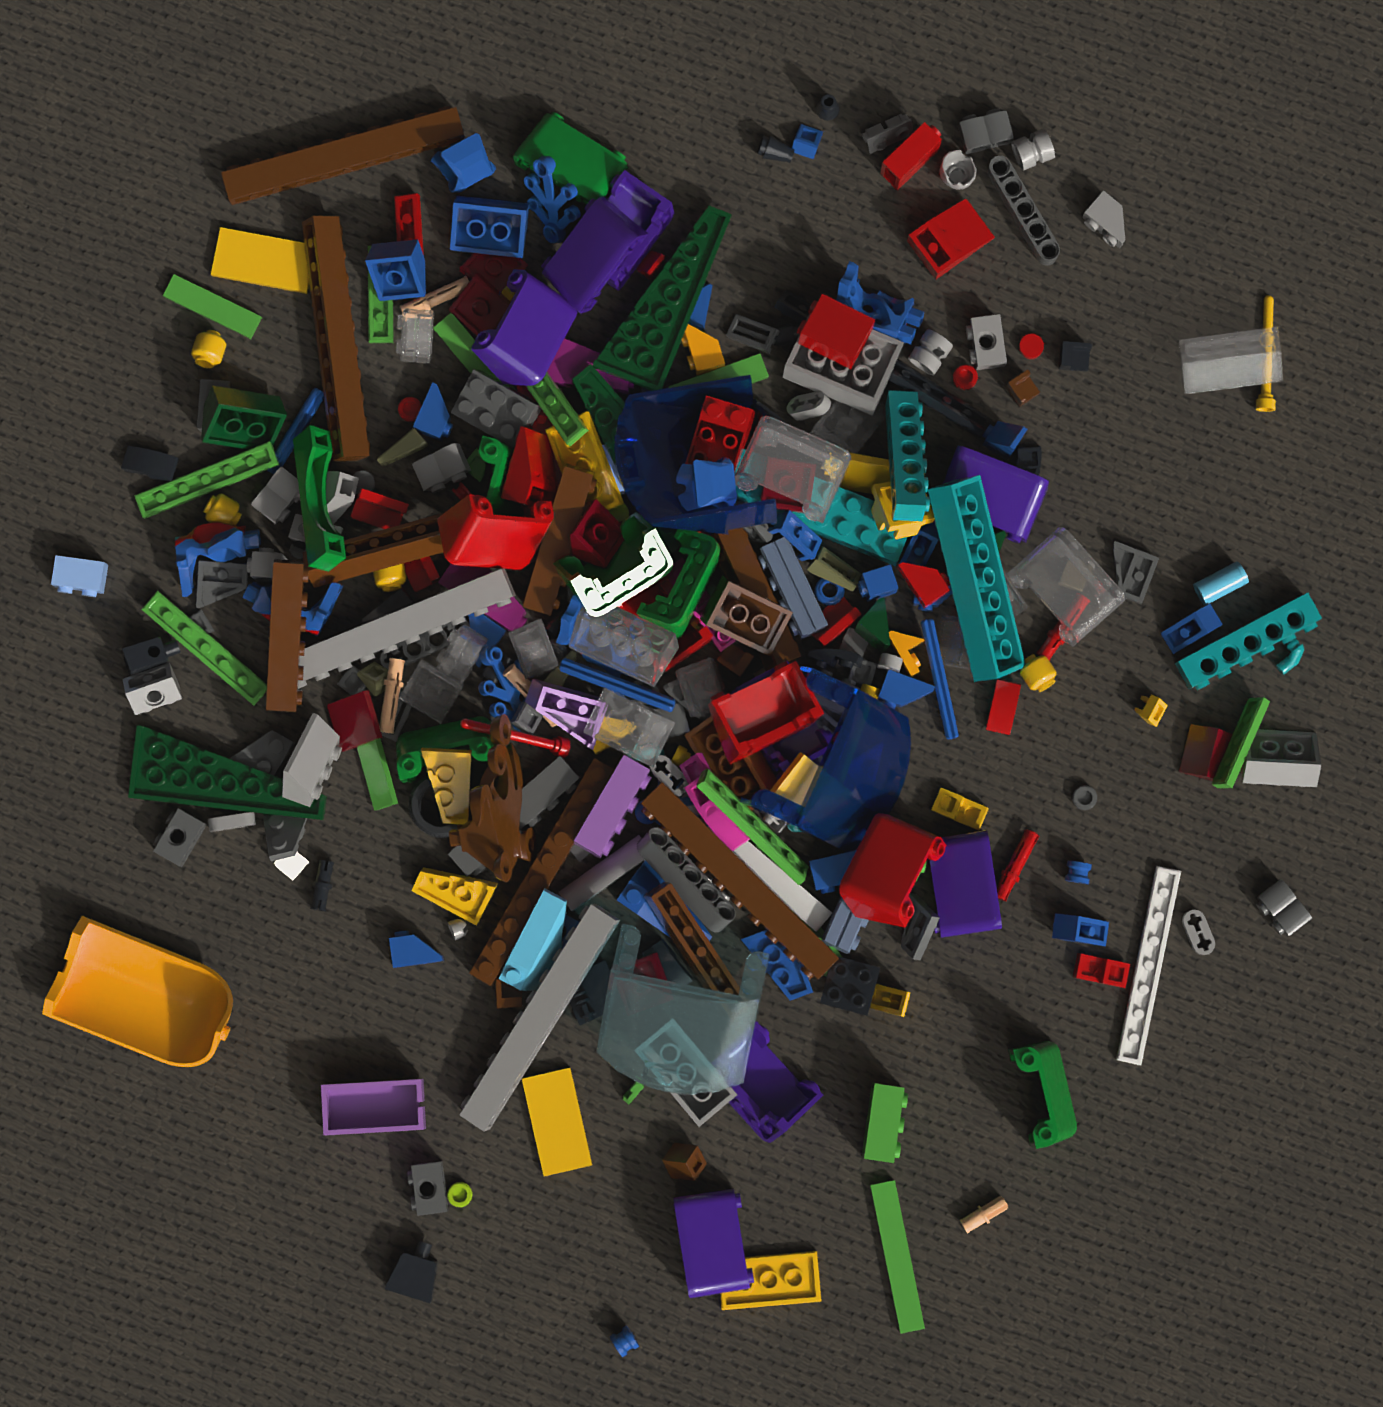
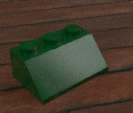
M212 386L204 403L201 441L243 449H252L269 441L274 445L287 416L280 396Z

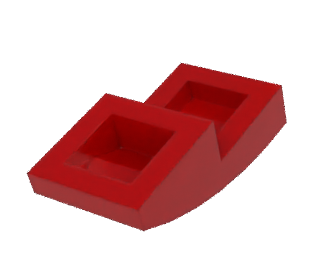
M997 679L986 730L1010 735L1021 683Z
M1078 953L1073 978L1126 988L1130 964Z

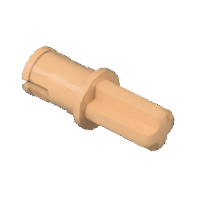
M999 1196L982 1207L980 1205L977 1206L978 1209L959 1221L968 1234L983 1223H990L989 1220L1007 1210L1008 1205L1005 1199Z

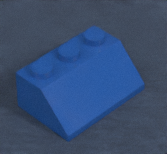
M457 196L453 202L450 250L523 258L528 228L529 204Z

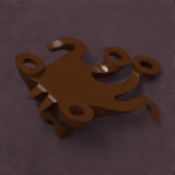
M503 714L491 721L490 737L493 747L488 750V767L482 776L480 786L471 789L469 794L472 819L465 824H458L457 829L449 831V840L451 846H461L462 852H467L489 868L499 880L508 882L517 858L526 861L534 860L537 841L532 828L525 829L521 834L519 832L523 789L522 771L519 756L512 741L510 742V720L506 714ZM499 776L498 784L495 788L494 779Z

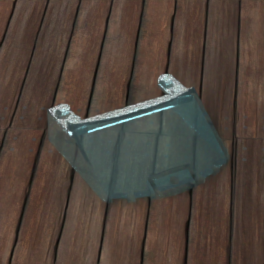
M622 924L610 972L597 1053L619 1073H623L639 1084L664 1092L677 1094L718 1092L722 1089L744 1083L769 964V953L753 952L747 957L739 995L633 974L641 936L636 927Z

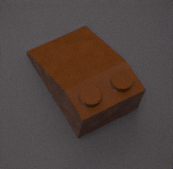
M722 575L700 620L706 626L771 656L793 612Z

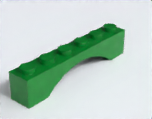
M309 425L293 439L309 567L329 572L346 559L344 537L333 526L326 504V479L332 456L330 431Z

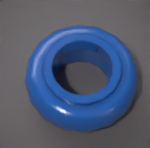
M823 578L818 580L814 588L817 600L828 606L839 603L845 593L844 587ZM827 583H831L837 588L836 595L830 598L826 597L822 592L823 586Z

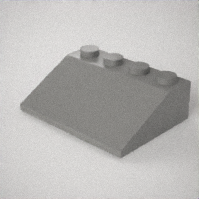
M872 330L852 369H849L798 344V337L785 364L782 378L815 392L821 391L829 398L873 416L904 342Z

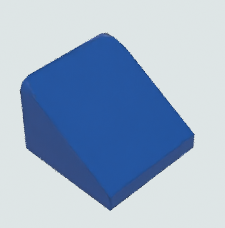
M800 124L792 148L795 149L794 153L814 159L823 131Z

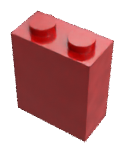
M924 122L883 161L880 174L896 190L902 187L939 151L942 141L939 130L935 126H928Z
M822 294L819 301L814 300L808 311V314H810L807 321L803 320L798 328L797 333L800 334L798 344L852 369L873 330L875 319Z

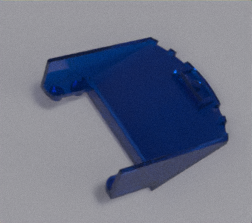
M751 375L628 395L621 415L619 414L617 421L618 426L615 435L616 466L628 499L649 524L655 527L729 535L728 530L777 522L775 499L722 508L710 505L686 511L678 499V495L686 491V486L676 482L677 474L681 465L686 462L706 395L752 409Z
M801 666L802 672L807 675L806 685L808 689L845 707L802 805L766 789L756 791L751 800L741 798L740 803L842 851L850 852L860 845L874 816L877 813L889 815L900 795L910 760L911 732L909 719L859 689H855L814 668Z

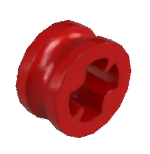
M461 482L458 483L459 487L457 489L453 488L451 490L460 501L467 495L472 494Z

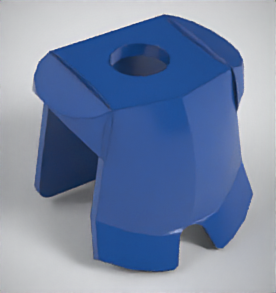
M478 133L451 144L448 149L442 152L438 151L431 159V162L447 179L451 193L464 191L474 183L491 176L496 170L495 165L488 160Z
M722 457L715 462L694 460L693 465H681L676 482L686 486V491L678 495V499L686 511L710 505L724 510H729L734 506L737 500L734 465L729 458Z

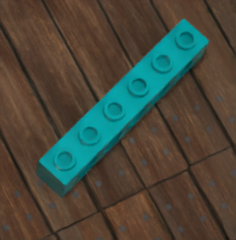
M888 391L885 404L893 520L922 522L924 513L929 512L930 497H926L925 494L928 491V478L924 477V473L927 470V459L923 458L922 455L925 453V440L921 439L924 433V421H920L923 405L922 402H918V392Z
M1306 593L1175 663L1188 689L1195 687L1198 691L1210 684L1208 679L1216 675L1220 679L1232 673L1230 668L1234 665L1239 664L1241 668L1253 661L1251 656L1259 652L1264 656L1275 650L1274 644L1282 641L1284 645L1296 639V632L1302 629L1305 633L1318 627L1316 622L1321 620L1322 617L1309 593ZM1289 614H1293L1298 618V625L1296 627L1288 624L1287 617ZM1267 626H1273L1276 629L1277 635L1275 638H1270L1266 635L1265 629ZM1245 637H1250L1255 641V648L1253 650L1245 647ZM1227 648L1233 652L1234 658L1232 661H1226L1223 658V649ZM1202 660H1208L1212 664L1210 673H1206L1201 669L1200 664Z

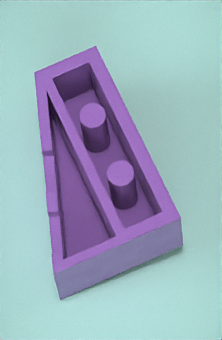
M532 679L525 700L536 711L590 749H594L609 705L603 699L592 694Z

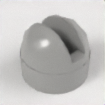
M454 919L448 922V927L454 940L464 937L468 932L467 924L462 919Z

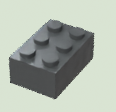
M473 369L451 413L506 445L515 448L516 436L519 433L520 427L531 429L541 411V407L533 399L503 384L482 370Z

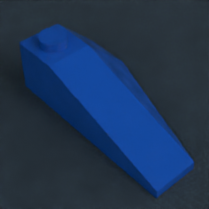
M645 860L617 898V901L670 937L644 898L646 893L662 882H665ZM687 906L688 910L690 911V913L692 914V916L694 917V919L696 920V922L698 923V925L710 941L712 938L711 934L708 932V930L705 928V926L702 924L699 918Z

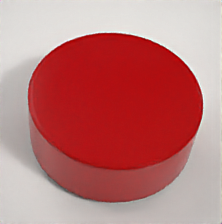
M1036 334L1025 335L1019 343V351L1027 359L1039 357L1044 349L1042 338Z
M970 365L959 366L953 374V382L961 390L973 388L978 379L977 371Z
M406 397L399 403L398 413L404 421L415 422L422 404L414 397Z

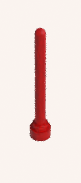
M462 719L460 722L461 727L464 729L490 735V724L470 719ZM511 730L510 740L547 748L550 752H553V755L563 758L570 751L571 743L568 738L558 736L557 738L548 739Z

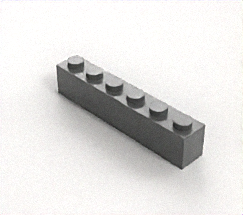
M561 756L522 789L520 834L528 825L530 828L534 827L542 819L540 814L546 809L551 812L561 803L559 798L564 793L569 796L577 789V782L580 778ZM456 846L448 853L467 877H470L472 874L476 877L486 869L483 864L470 854L462 852L461 846Z

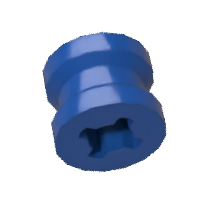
M1067 861L1069 870L1064 880L1089 884L1088 872L1091 870L1092 864Z
M627 1325L622 1328L620 1333H613L609 1336L622 1357L626 1356L630 1349L640 1347Z

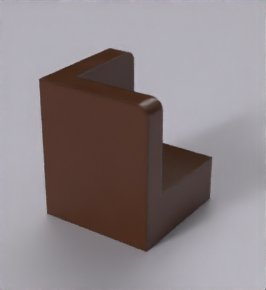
M1028 369L1008 382L1006 389L1019 407L1040 394V391L1029 377L1031 373Z
M731 644L718 656L716 663L740 679L754 660V656Z
M496 978L497 1008L523 1007L522 990Z
M674 1143L662 1159L671 1178L691 1181L697 1179L707 1164L698 1145Z

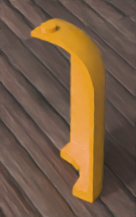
M84 916L80 918L71 934L64 957L67 960L62 972L58 971L54 983L45 997L42 1014L169 1065L194 1067L210 1060L220 1041L226 1040L231 1028L227 1024L233 1007V996L223 977L202 963Z

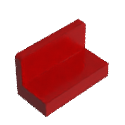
M362 488L358 491L350 517L381 529H387L400 525L402 516L406 514L409 504Z
M430 556L404 563L405 573L415 592L435 584L441 579Z
M843 597L839 603L829 605L822 611L828 623V628L812 636L825 648L858 620L862 614L856 607L853 608Z

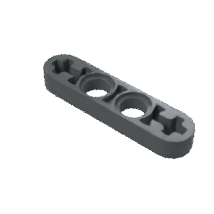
M467 620L460 623L461 626H466L463 629L464 634H451L450 636L453 638L451 641H448V636L444 630L440 631L439 633L443 635L444 641L439 646H434L430 643L431 635H429L428 631L420 634V640L416 641V643L421 645V652L417 656L409 655L407 651L409 644L407 645L406 641L396 644L398 649L403 647V652L408 658L404 666L466 639L470 634V625ZM451 622L442 625V628L448 627L449 632L455 629ZM398 649L386 654L382 652L380 660L384 668L389 669V663H385V660L388 659L387 654L392 653L396 656L400 654Z

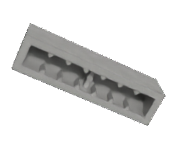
M637 835L558 891L560 896L567 900V906L572 912L645 861L637 850V843L641 839L640 835Z

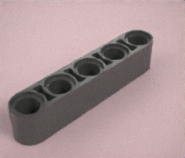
M995 156L991 159L988 166L987 174L1037 261L1047 266L1053 264L1060 253L1059 244L1009 159L1005 156ZM1000 164L1005 168V172L998 174L993 170V166ZM1013 185L1017 188L1018 192L1010 195L1006 192L1005 187ZM1025 206L1029 209L1030 214L1023 216L1018 213L1017 208ZM1031 227H1038L1042 235L1038 237L1033 236L1029 229ZM1042 249H1052L1054 256L1045 257L1042 254Z
M658 827L651 828L638 841L637 850L665 882L673 885L683 902L710 931L720 932L734 920L736 912L731 903L665 831Z

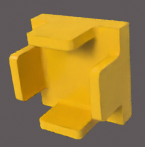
M890 482L873 485L871 491L875 502L871 508V513L878 530H883L886 526L887 531H894V538L899 539L915 536L922 525L934 522L935 518L931 505L929 512L924 513L922 522L893 520Z

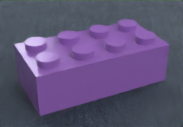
M623 755L577 834L574 844L601 859L602 855L608 856L614 846L613 836L615 833L620 835L627 823L624 817L627 812L633 813L639 803L638 793L640 790L645 792L651 782L652 777L649 776L650 769Z
M423 1079L321 1085L323 1135L426 1129L425 1106H420V1102L425 1101Z

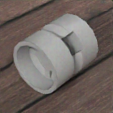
M1045 129L1031 133L1029 139L1023 136L1011 142L1013 154L1022 171L1036 166L1037 161L1044 163L1055 158L1052 142Z
M927 329L919 341L921 346L914 348L908 360L925 373L934 376L942 364L940 359L947 357L953 345L940 334Z

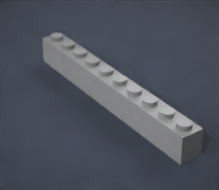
M504 568L305 648V655L300 656L299 666H304L303 681L298 682V689L307 686L306 680L315 677L316 681L329 677L328 671L337 668L339 672L353 667L351 662L360 659L361 663L375 658L374 653L383 650L384 654L398 649L396 644L406 641L407 645L420 640L419 635L428 631L429 635H433L443 631L442 625L451 622L452 626L465 622L464 616L474 613V616L477 617L489 612L487 608L496 604L499 608L512 603L510 598L516 595Z
M591 904L590 907L585 906L579 915L581 921L577 928L572 927L565 938L568 941L563 949L559 948L552 959L555 963L552 968L544 971L539 980L542 984L537 991L533 990L527 998L526 1003H528L525 1011H520L513 1021L515 1027L511 1033L507 1032L500 1042L502 1048L498 1054L494 1053L489 1059L487 1072L485 1075L481 1074L475 1081L474 1087L476 1089L472 1096L468 1095L462 1102L460 1107L463 1110L460 1116L482 1131L490 1130L619 924L620 919L599 905Z

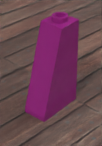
M564 338L547 372L557 386L575 388L572 379L590 364L593 366L600 353ZM597 370L616 393L628 394L629 388H634L633 383Z
M450 564L438 583L446 590H450L490 574L492 570L486 567ZM514 597L510 598L512 603L498 608L494 604L487 607L489 612L484 615L511 633H514L516 629L520 631L527 621V618L524 617L526 615L525 609Z

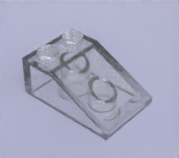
M836 401L815 424L807 439L827 455L829 449L858 454L885 421V404L879 401L872 416Z
M604 687L583 732L638 761L654 767L675 722L665 714Z

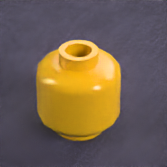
M207 330V332L197 334L191 351L196 364L204 368H213L221 363L226 349V342L220 337V333L214 330Z
M222 493L217 496L212 495L203 510L206 513V521L209 523L222 522L236 526L242 515L238 513L239 503Z
M404 563L373 572L376 586L382 588L384 592L397 591L406 582Z
M1033 654L1025 659V666L1020 670V675L1030 690L1042 692L1056 682L1054 678L1057 672L1046 656L1036 657Z

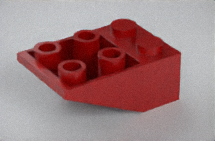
M964 199L909 234L907 242L934 279L937 280L993 240L995 236L969 201Z
M706 395L685 464L693 465L694 460L715 462L722 457H727L734 465L735 474L756 412L753 409Z
M521 426L516 436L513 456L509 461V470L502 487L501 498L530 508L537 501H552L553 506L557 484L552 447L548 436Z

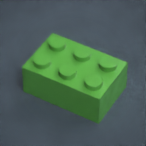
M872 1082L862 1157L864 1159L894 1163V1159L900 1157L901 1143L897 1142L898 1133H903L905 1118L901 1117V1110L907 1107L908 1093L904 1092V1087Z

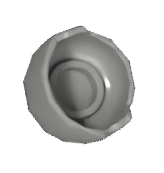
M961 150L948 152L943 157L939 169L942 181L947 186L956 190L969 187L975 180L977 171L972 157L965 156Z

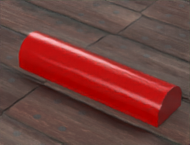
M413 193L394 196L397 241L418 239L424 255L420 194Z

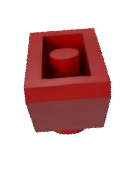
M905 562L897 566V569L924 609L950 592L948 587L951 585L949 579L944 573L940 574L937 569Z

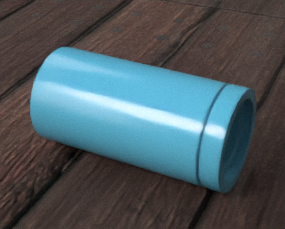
M1236 561L1196 582L1193 586L1200 601L1206 606L1249 583V580L1242 565Z

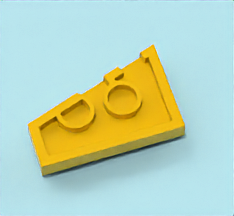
M421 748L443 823L465 824L469 821L472 750Z
M423 867L411 891L477 926L498 883Z

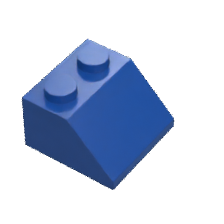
M419 240L372 244L365 262L379 301L425 297V258Z

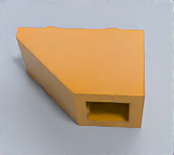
M688 324L682 338L683 347L688 346L690 356H687L690 370L695 369L696 375H701L724 367L725 362L719 341Z

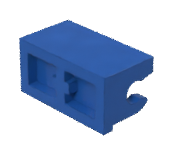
M790 510L771 517L769 522L775 526L767 529L770 534L779 532L802 553L797 556L800 561L815 559L822 542L818 535Z

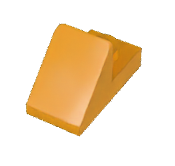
M890 631V644L897 656L903 659L902 665L908 676H915L920 672L918 667L921 664L915 653L910 654L909 650L924 643L925 640Z

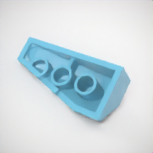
M547 889L543 890L499 977L500 980L519 990H538L542 984L539 982L540 977L546 969L550 970L555 963L552 959L563 945L562 933L565 924L566 899Z

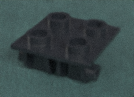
M839 957L829 968L820 1003L868 1016L880 967Z
M602 961L590 968L569 1002L579 1026L624 1007L623 1000L606 961Z

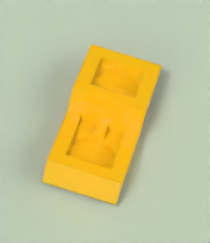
M940 788L931 810L980 831L989 808L954 792Z

